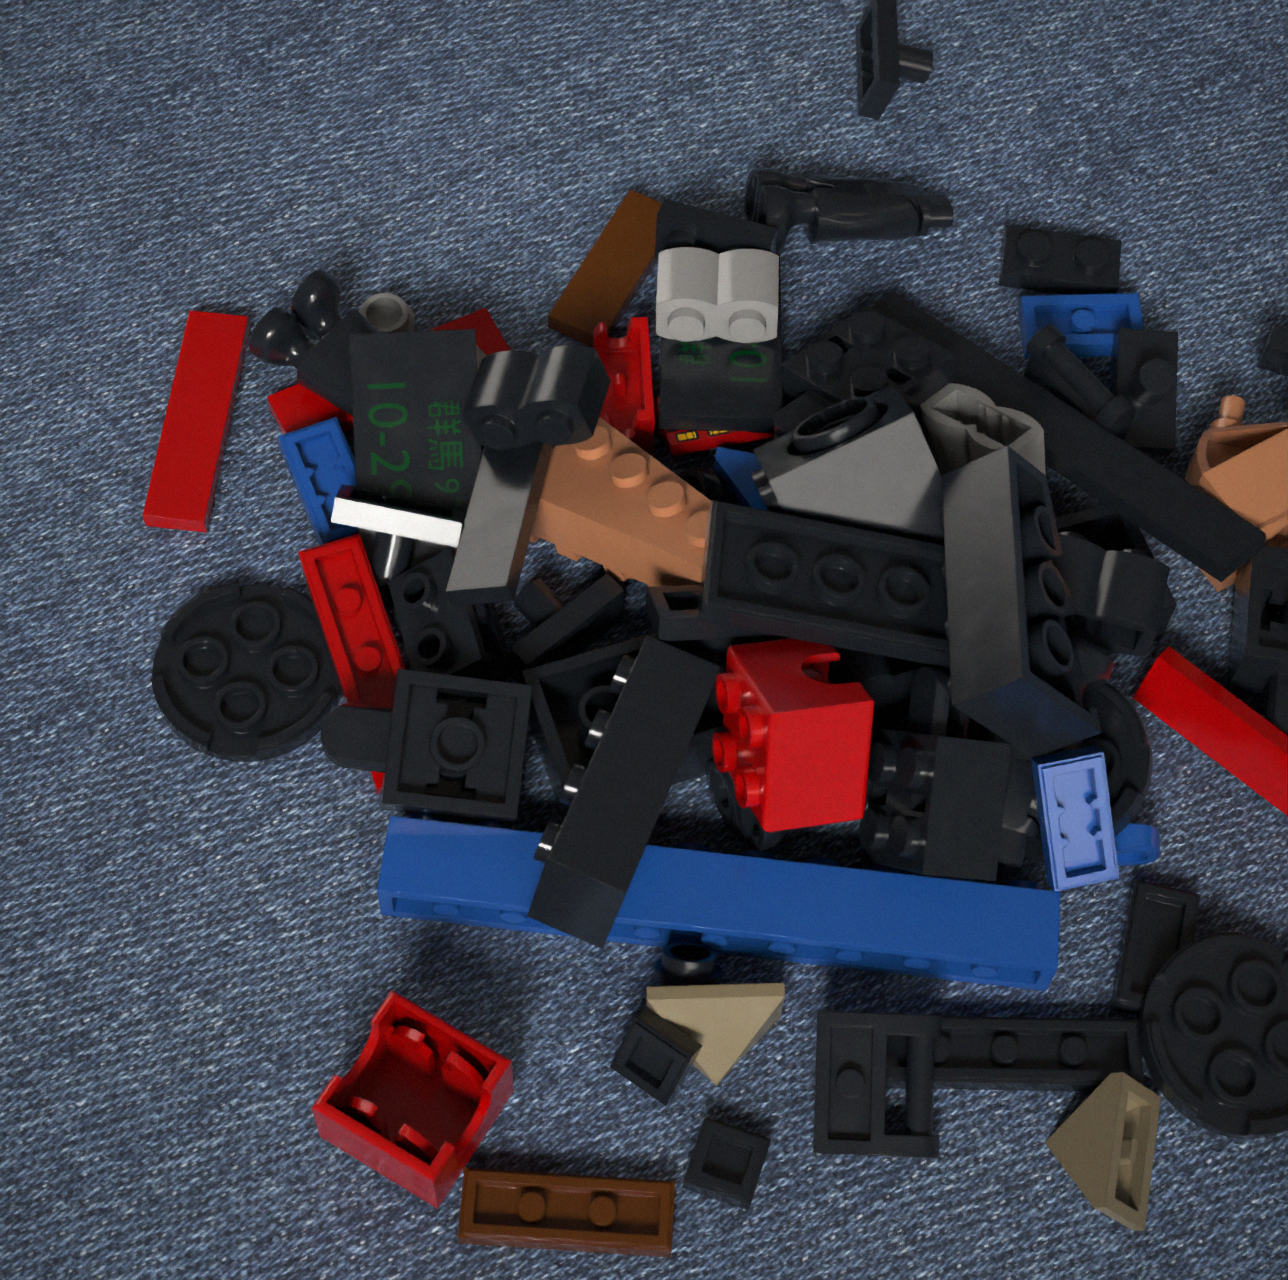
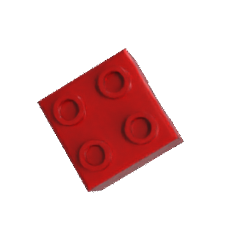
M792 638L732 645L727 649L726 673H719L716 676V700L720 712L724 715L723 732L714 733L712 738L714 763L720 773H729L734 782L735 796L741 808L750 807L761 827L766 832L860 820L864 817L875 701L860 682L831 684L828 681L829 662L840 661V655L833 646Z
M391 990L370 1021L371 1032L353 1067L343 1078L334 1074L311 1109L321 1138L438 1209L514 1092L512 1061Z

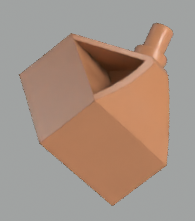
M1225 396L1220 402L1218 418L1210 424L1208 430L1203 432L1197 444L1184 480L1265 532L1264 545L1288 549V421L1244 425L1242 421L1245 401L1238 396ZM1242 566L1222 582L1202 569L1200 570L1216 591L1220 592L1235 583Z

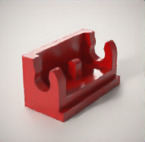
M631 317L627 326V335L622 338L608 337L606 323L600 322L593 330V349H596L611 382L599 418H602L649 455H653L655 415L648 317Z

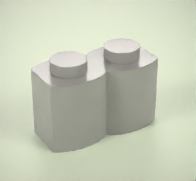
M677 247L659 252L656 293V335L683 342L705 340L715 336L740 343H757L777 338L779 304L778 255L759 249H735L717 254L713 251L696 247Z
M949 383L920 404L922 432L941 475L1007 445L1046 475L1044 430L1029 415L1011 408L996 407L994 402L983 392L955 383Z

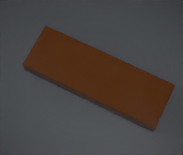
M631 189L628 191L549 313L548 328L593 347V330L600 322L606 323L608 337L611 335L658 258H655L657 213L662 205L661 202Z
M464 1167L458 1244L671 1258L675 1181Z

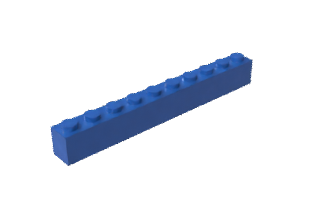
M426 812L411 813L407 818L389 817L377 887L381 915L574 937L527 917L545 866L544 863L533 859L545 828L541 829L539 833L512 830L509 825L496 820H479L474 822L473 825L450 823L438 815ZM691 842L676 843L671 848L646 845L606 941L664 947L677 942H689L707 946L717 954L1046 991L1058 969L1061 892L1042 890L1039 884L1026 880H1013L1003 885L979 883L975 879L945 876H937L935 878L909 875V872L906 870L885 865L874 866L870 870L846 868L836 860L822 857L809 858L802 863L776 860L773 854L765 851L760 852L759 850H745L737 855L710 852L703 845Z

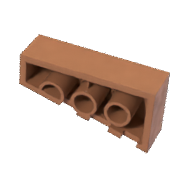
M599 418L591 438L580 443L556 446L551 450L529 541L536 543L542 538L555 544L557 553L567 558L578 561L583 556L603 565L605 574L608 573L611 577L625 582L627 579H636L647 584L649 587L701 585L707 516L712 501L602 418Z

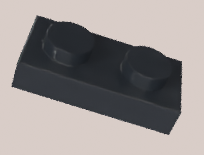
M664 199L657 213L655 258H658L659 252L677 247L702 248L717 254L735 249H759L775 254L778 228Z
M1006 225L1002 241L998 286L1064 295L1117 294L1122 240Z

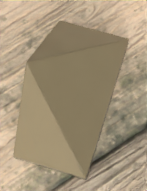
M785 983L646 987L645 1007L702 1045L693 1066L717 1086L780 1019L785 1000Z
M1114 1072L1108 1075L1047 1139L1045 1144L1095 1209L1133 1231H1143L1146 1225L1161 1096L1124 1072Z

